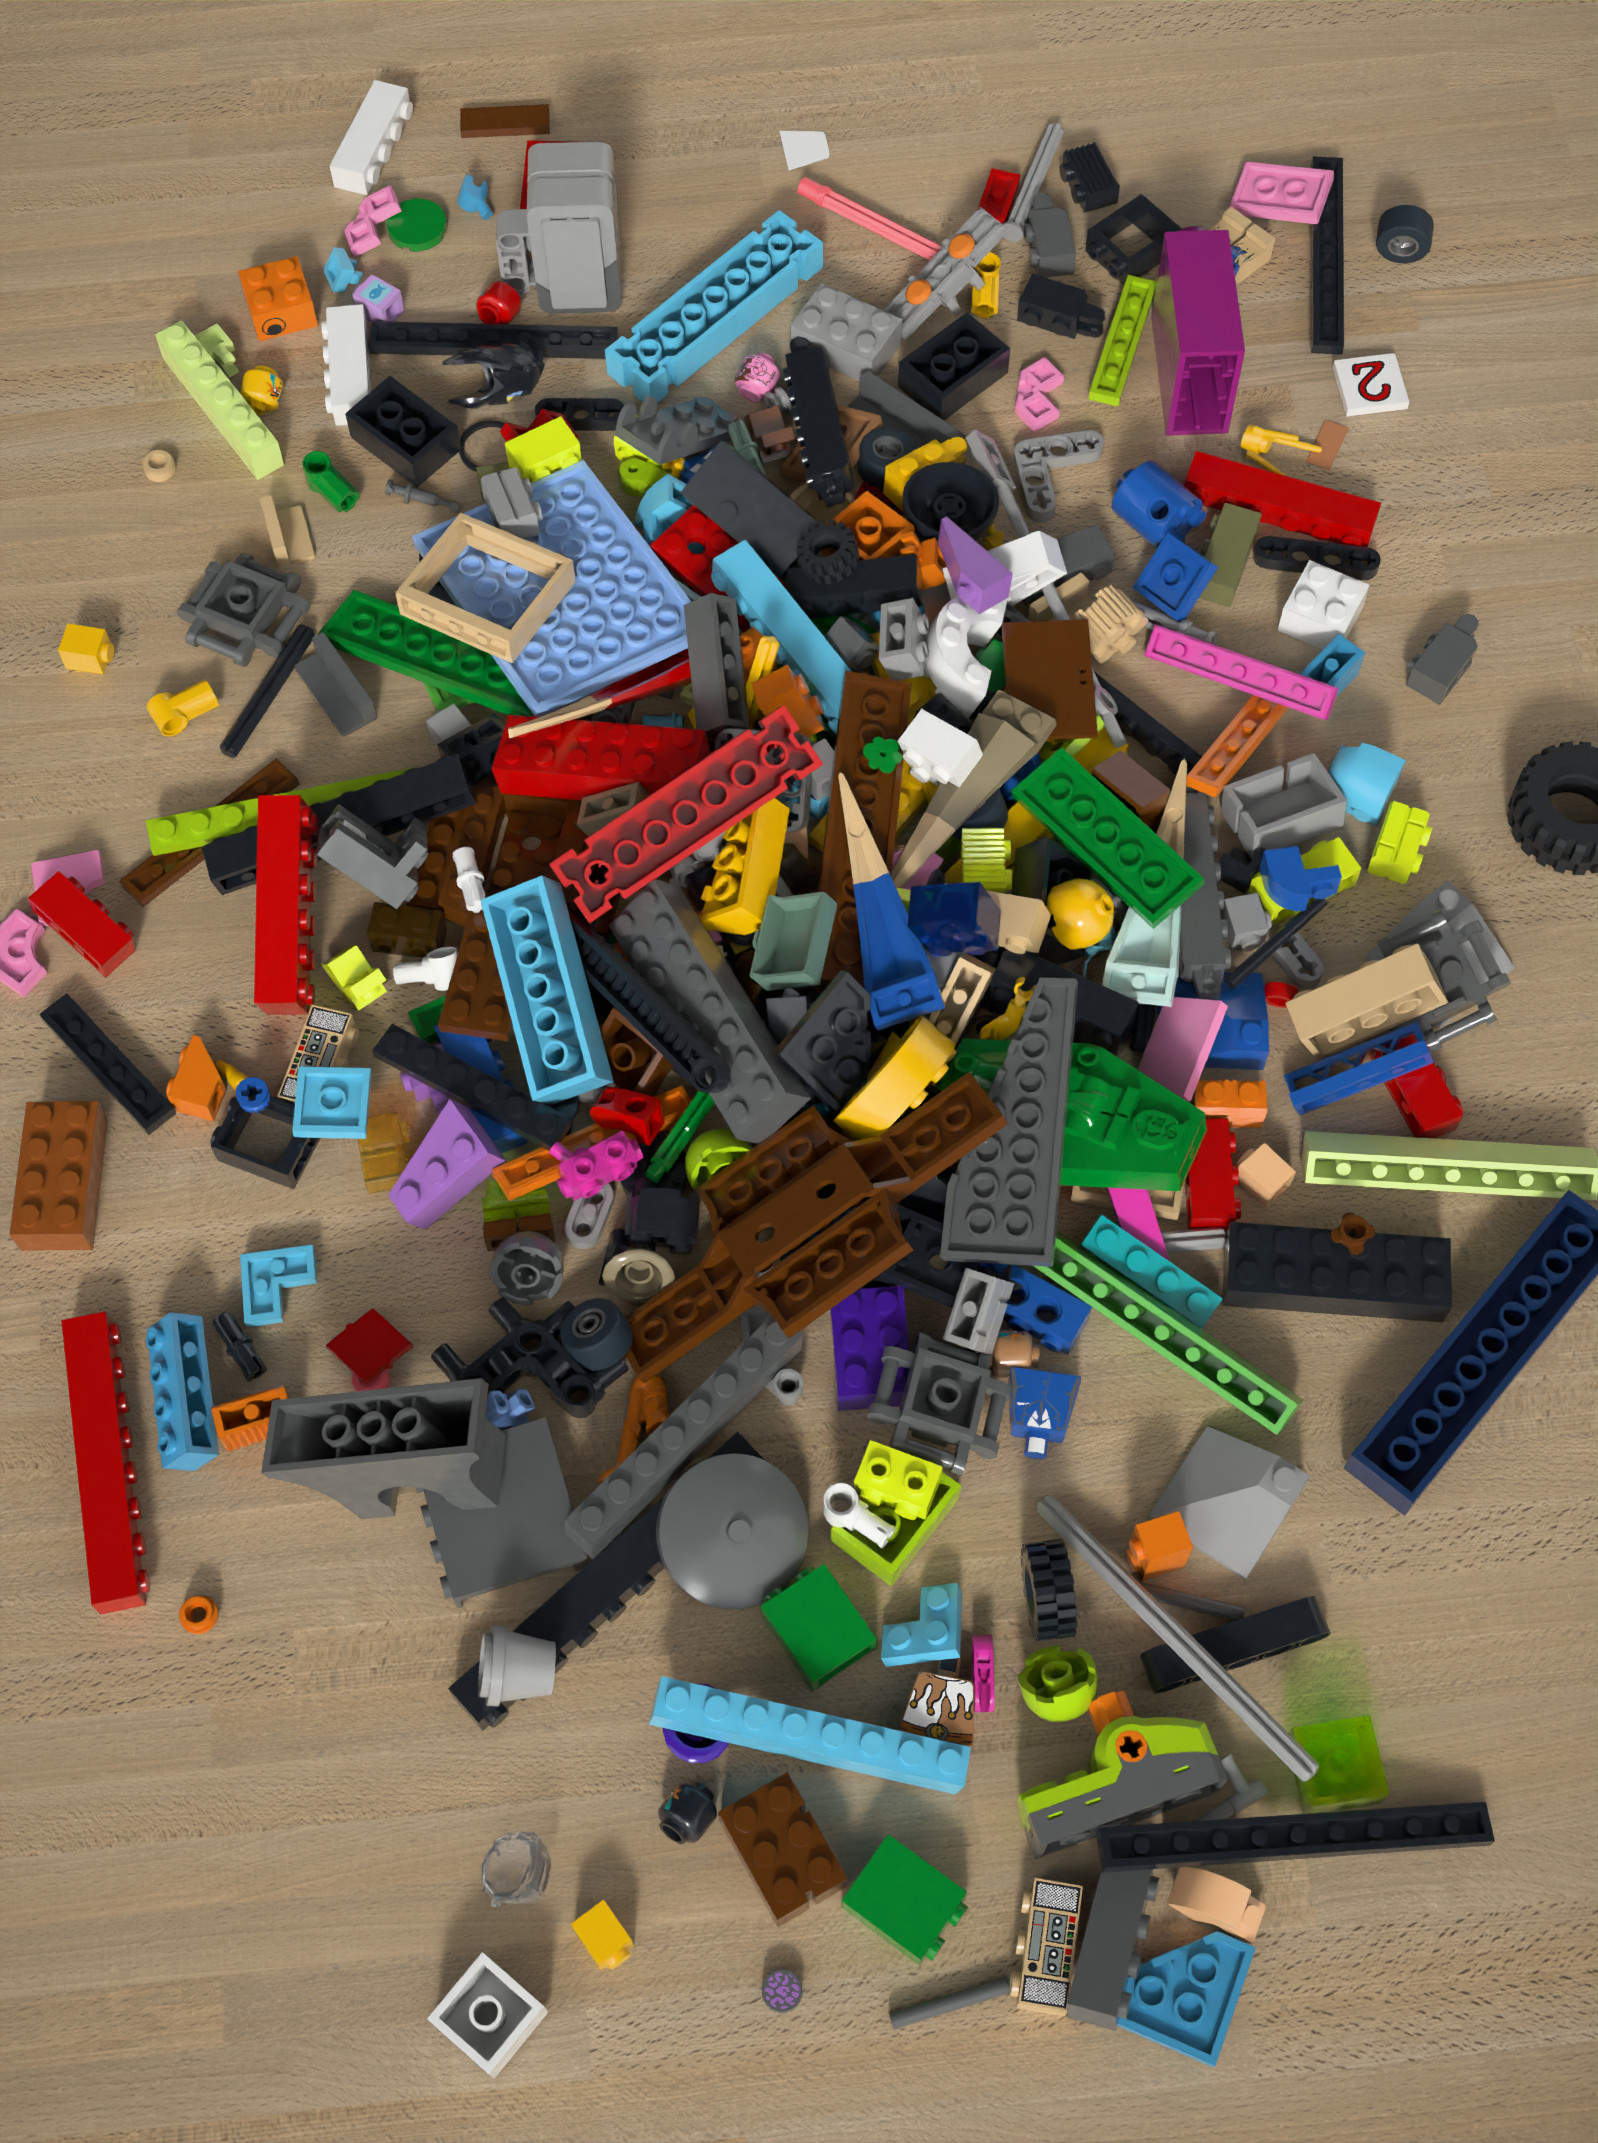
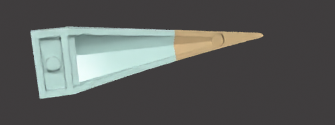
M1185 759L1180 763L1156 833L1182 858L1184 856L1187 763ZM1181 905L1154 929L1130 907L1128 908L1106 962L1103 986L1134 999L1140 1004L1172 1007L1177 977H1179Z

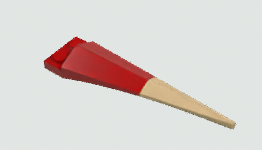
M688 648L608 685L562 709L508 728L509 738L690 685L692 681Z

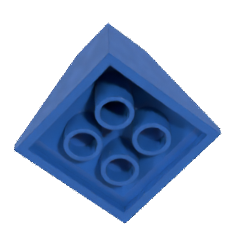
M1224 972L1220 996L1217 1000L1222 1001L1228 1008L1204 1068L1263 1070L1269 1054V1022L1263 976L1260 973H1251L1232 990L1224 982V979L1232 972ZM1179 974L1174 997L1198 999L1194 984L1186 983L1180 978ZM1157 1005V1019L1163 1006Z

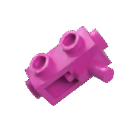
M623 1131L588 1149L581 1147L574 1153L558 1141L549 1151L551 1155L562 1162L559 1164L560 1178L557 1179V1184L566 1199L572 1197L574 1201L581 1197L590 1198L596 1195L604 1185L613 1180L622 1181L628 1178L634 1172V1169L637 1168V1161L643 1159V1154L634 1139L628 1141Z

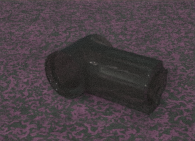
M785 843L779 876L790 887V892L793 896L807 894L811 889L814 891L819 886L821 868L812 866L793 843Z

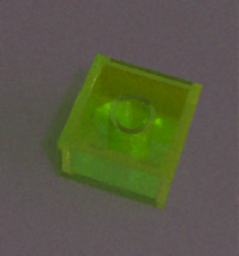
M1370 1715L1293 1727L1290 1730L1289 1734L1319 1765L1316 1774L1307 1781H1302L1294 1773L1303 1814L1334 1812L1381 1804L1390 1795Z

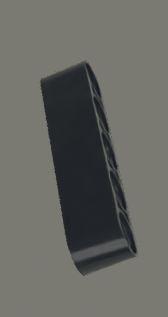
M1310 1596L1191 1636L1226 1671H1230L1315 1643L1328 1637L1331 1632L1316 1596ZM1167 1643L1151 1648L1140 1655L1154 1694L1167 1692L1202 1680Z

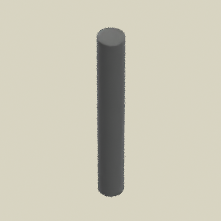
M1138 1581L1158 1602L1234 1621L1244 1618L1245 1607Z
M1006 1977L891 2012L889 2017L894 2030L1010 1994V1989Z

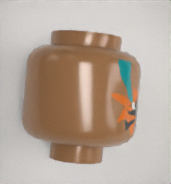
M999 1330L989 1368H991L994 1376L1009 1378L1010 1367L1025 1369L1038 1367L1040 1347L1039 1345L1032 1344V1337L1026 1331Z

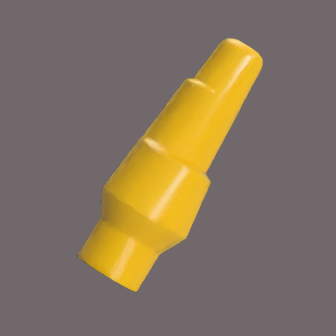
M218 1060L215 1063V1067L228 1079V1083L235 1092L238 1084L244 1079L249 1078L223 1060Z

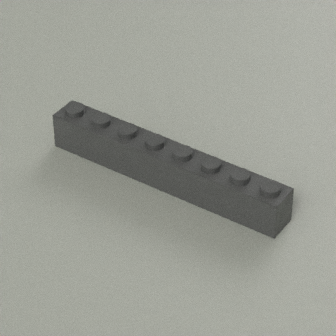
M770 1316L564 1520L565 1534L593 1560L801 1351L803 1334L799 1331L791 1338H788L781 1330L775 1318Z

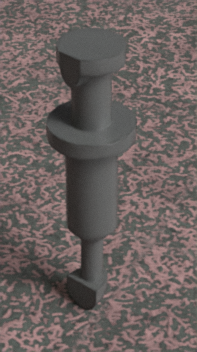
M389 479L386 485V495L394 493L404 496V503L409 504L410 500L431 506L441 504L451 507L450 511L453 512L458 511L460 507L456 501L444 500L436 493L414 488L413 482H409L407 487L394 484V481Z

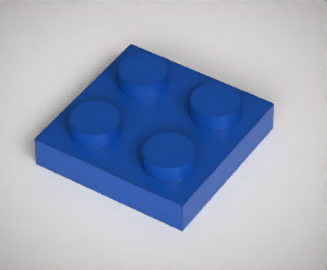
M1167 532L1134 584L1133 589L1173 619L1181 622L1188 616L1218 569V566L1177 536Z

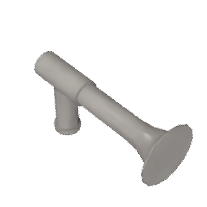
M1230 1753L1220 1760L1235 1793L1194 1821L1227 1819L1233 1814L1236 1815L1268 1794L1267 1788L1260 1779L1248 1785L1233 1759L1234 1756Z

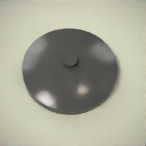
M745 1454L712 1456L686 1469L677 1477L666 1492L659 1509L656 1526L660 1558L675 1584L693 1599L703 1604L723 1609H744L764 1603V1597L771 1591L782 1587V1589L787 1587L797 1574L804 1560L809 1536L807 1512L795 1485L780 1469L771 1463Z

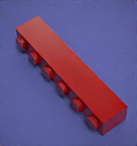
M1199 451L1195 452L1184 486L1202 501L1203 506L1222 511L1224 503L1262 513L1260 523L1309 535L1318 540H1326L1344 545L1368 547L1381 507V502Z

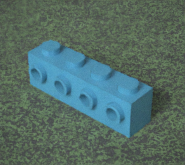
M170 1312L146 1329V1346L149 1349L151 1365L150 1381L153 1384L155 1401L153 1411L157 1419L159 1437L157 1447L161 1455L162 1469L195 1471L219 1455L216 1427L211 1411L213 1401L202 1316Z

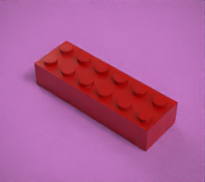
M509 715L493 762L492 771L501 794L582 800L584 797L635 782H640L651 794L709 755L711 751L705 730L570 720L509 738L508 728L539 718Z
M258 795L254 1004L267 1015H308L309 1005H314L315 986L310 984V971L315 970L316 955L315 950H310L311 936L316 935V918L311 916V902H316L317 886L316 882L311 881L312 868H317V850L312 848V835H317L318 818L317 814H313L311 807L307 805L301 795Z

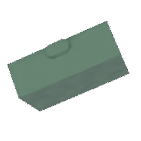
M825 892L788 897L768 895L761 928L755 931L753 939L755 954L749 976L766 991L820 985L837 903Z

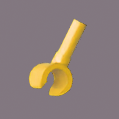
M992 524L988 530L989 536L983 538L986 551L1003 545V532L997 531L994 524Z

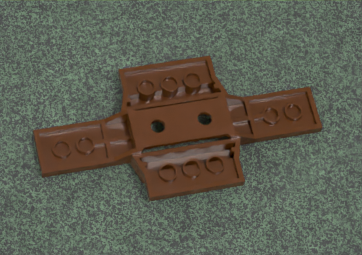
M593 714L573 720L592 721ZM494 786L473 789L477 804L431 820L427 832V851L429 853L423 864L417 869L419 873V888L414 897L406 903V906L442 910L444 918L465 927L438 1022L440 1032L509 1042L513 1024L484 912L480 910L479 913H474L467 909L463 891L457 886L456 882L458 872L453 860V852L462 847H470L474 850L478 871L484 876L482 883L484 890L506 813L508 823L487 897L539 876H545L561 883L549 863L570 848H573L575 853L579 854L588 847L583 840L588 836L577 826L582 800L501 794L499 787ZM529 837H536L541 841L540 846L534 850L525 849L522 843ZM596 864L590 867L592 872ZM561 883L567 908L576 912L578 906L572 898L579 894L573 883L566 888ZM617 893L608 900L613 908L596 918L595 928L598 930L597 934L605 937L608 941L611 934V929L608 925L615 918L620 893Z
M968 1072L880 1136L851 1141L829 1128L813 1105L699 1186L696 1191L709 1211L713 1241L699 1265L626 1316L633 1331V1339L625 1356L636 1376L643 1383H646L755 1304L773 1316L784 1334L791 1338L912 1252V1247L903 1236L897 1203L1008 1125L1004 1116L972 1074ZM828 1184L836 1185L835 1192L826 1199L819 1198L821 1189ZM865 1197H871L866 1202L861 1204L864 1201ZM857 1207L849 1214L844 1216L842 1219L837 1221L835 1224L830 1226L833 1223L834 1218L839 1216L848 1208ZM768 1227L775 1228V1233L770 1240L758 1242L759 1234ZM819 1229H826L821 1234L816 1236L814 1239L809 1241L807 1244L802 1246L804 1240L808 1238L810 1235H812ZM797 1250L790 1256L785 1258L783 1261L778 1263L776 1266L771 1268L773 1262L780 1258L782 1255H784L788 1251ZM766 1272L756 1279L758 1273Z

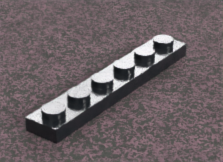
M393 1023L372 1050L375 1058L548 1151L557 1141L560 1143L572 1127V1121L567 1116L540 1102L533 1101L531 1097Z

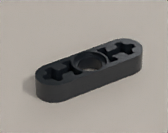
M545 398L536 404L535 416L537 417L542 409L563 414V411H566V419L575 431H615L617 420L624 404L614 398ZM578 410H585L589 413L583 419H577L572 416ZM610 412H615L614 417H609Z

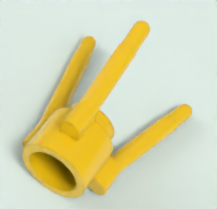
M1252 424L1246 428L1241 440V448L1247 450L1245 458L1256 461L1266 470L1281 475L1285 474L1259 455L1261 453L1267 454L1272 442L1317 453L1322 451L1320 446L1298 441L1299 437L1297 435L1268 430Z

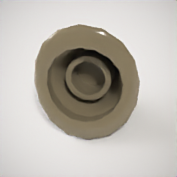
M632 1246L615 1255L605 1265L602 1275L605 1286L612 1294L635 1304L646 1303L675 1282L674 1271L667 1260L654 1250L644 1246Z

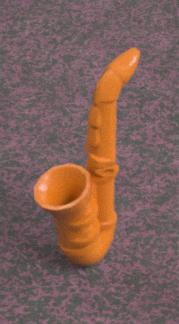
M655 1375L646 1383H643L638 1377L634 1379L629 1391L630 1399L627 1418L623 1425L617 1464L614 1468H610L601 1474L597 1479L598 1484H601L638 1448L639 1442L637 1439L642 1433V1423L647 1422L646 1433L651 1435L670 1416L667 1403V1386L660 1375Z

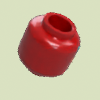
M502 281L492 282L477 298L476 302L478 315L484 324H509L520 312L522 306L521 298L516 289Z

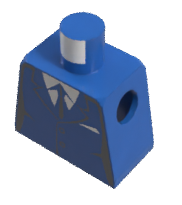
M1010 1367L1008 1384L1012 1387L1009 1400L1010 1433L1014 1437L1026 1438L1024 1450L1026 1457L1045 1459L1047 1457L1048 1442H1063L1078 1395L1081 1376Z

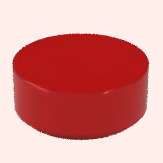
M1266 983L1264 985L1266 1003L1275 1007L1287 1008L1285 1003L1293 1000L1294 996L1299 993V990L1287 983Z

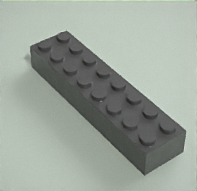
M652 880L608 926L634 969L641 972L640 976L648 979V984L658 989L657 993L667 998L665 1001L675 1006L674 1010L684 1015L683 1019L693 1024L692 1028L699 1030L702 1033L700 1036L710 1041L709 1045L726 1060L731 1071L730 1082L724 1091L709 1094L736 1139L760 1144L786 1123L811 1097L800 1079L773 1053L778 1047L777 1042L681 888L660 880ZM712 1065L706 1070V1080L711 1085L716 1078V1071Z

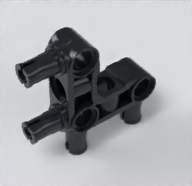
M505 1297L499 1298L490 1306L489 1313L508 1333L505 1337L470 1365H466L447 1343L439 1346L431 1355L432 1360L449 1378V1382L482 1378L489 1384L488 1393L490 1391H501L505 1394L504 1391L524 1375L538 1376L550 1390L552 1399L569 1415L575 1418H585L591 1415L597 1403L604 1398L605 1389L629 1370L627 1364L621 1358L616 1364L606 1369L592 1371L591 1373L589 1371L585 1372L558 1342L557 1337L560 1336L561 1324L565 1317L575 1308L569 1300L545 1320L533 1321L529 1318H523ZM530 1339L541 1341L539 1346L534 1349L523 1347L524 1343ZM577 1391L588 1393V1397L582 1402L570 1400V1396Z

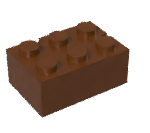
M788 1772L718 1812L719 1821L777 1927L809 1909V1901L806 1894L811 1891L812 1899L817 1905L847 1887V1876L810 1811L806 1812L805 1802Z

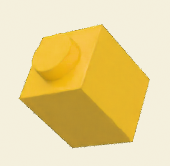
M67 623L58 652L66 669L104 674L107 663L113 660L114 645L110 642L105 629Z
M604 1899L570 1924L600 1970L607 1966L613 1970L631 1956L628 1950L634 1944Z

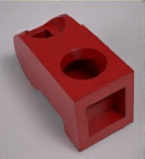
M605 1088L590 1109L591 1118L600 1127L609 1130L618 1129L636 1135L637 1142L649 1146L664 1125L659 1098L626 1089Z

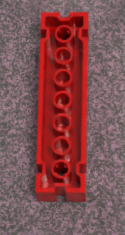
M785 705L778 707L759 720L758 724L762 730L753 735L750 729L744 730L583 839L588 847L579 854H576L573 848H570L549 863L565 888L572 883L576 887L579 894L572 899L589 923L613 908L608 900L617 893H620L626 899L787 790L788 787L784 780L793 775L795 780H801L823 765L809 741H803L799 744L793 735L800 728ZM771 745V749L778 747L781 752L777 755L779 762L775 765L774 761L767 762L765 760V756L768 754L766 748ZM597 863L599 868L602 864L607 868V871L604 872L605 880L601 883H598L597 879L592 882L588 877L592 874L590 867Z

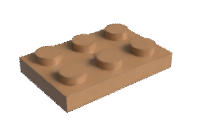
M837 405L851 468H853L859 460V446L863 437L870 431L881 428L883 423L880 415ZM799 442L780 469L783 477L805 483L807 480L804 470H808L810 467H804L800 449L805 447L800 448Z

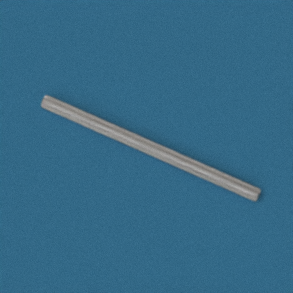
M1047 1495L1039 1501L1037 1512L1302 1781L1311 1779L1318 1771V1762L1052 1495Z

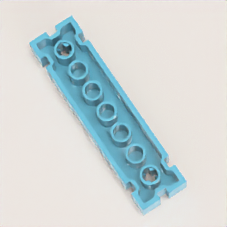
M778 210L762 223V232L760 234L753 230L632 328V337L630 339L621 336L606 348L607 375L624 388L628 385H633V395L642 402L647 395L655 398L657 403L669 394L668 386L670 384L678 387L797 290L798 279L808 281L823 268V242L806 229L802 233L797 232V223Z

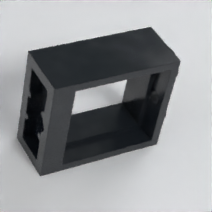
M1140 194L1088 229L1085 251L1092 260L1101 264L1113 278L1118 279L1125 285L1128 275L1142 277L1158 266L1161 260L1165 232H1176L1182 228L1143 194ZM1131 224H1134L1153 242L1129 258L1109 239Z
M250 1089V1094L246 1096H248L249 1101L256 1100V1095L260 1093ZM271 1096L268 1107H265L263 1111L260 1110L259 1113L293 1126L295 1105ZM232 1097L227 1107V1116L222 1126L216 1127L210 1141L217 1161L295 1189L321 1138L294 1137L293 1135L278 1166L236 1151L234 1147L252 1113L244 1111L240 1107L237 1097Z

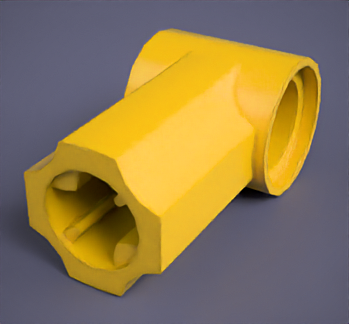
M989 252L974 268L985 283L979 291L972 285L971 313L976 314L978 318H990L998 313L1001 261L998 255L993 252Z
M204 679L174 695L169 692L159 693L153 696L146 706L162 735L170 737L181 733L187 727L189 720L218 707L219 704L212 688Z

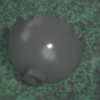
M516 1232L502 1240L496 1248L492 1257L489 1277L493 1279V1282L499 1288V1295L512 1303L528 1306L533 1305V1300H540L547 1296L548 1299H551L561 1287L564 1271L561 1251L549 1237L539 1232Z

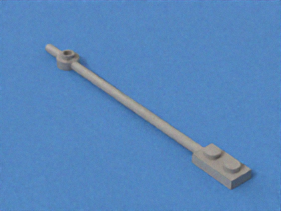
M974 430L966 437L971 448L969 451L971 458L979 465L981 472L996 487L1018 538L1030 534L1011 492L1016 486L994 439ZM1052 582L1043 587L1042 591L1056 621L1070 620L1054 583ZM1092 668L1096 715H1099L1103 720L1115 748L1122 747L1126 744V739L1115 718V714L1118 712L1117 705L1112 696L1101 687Z

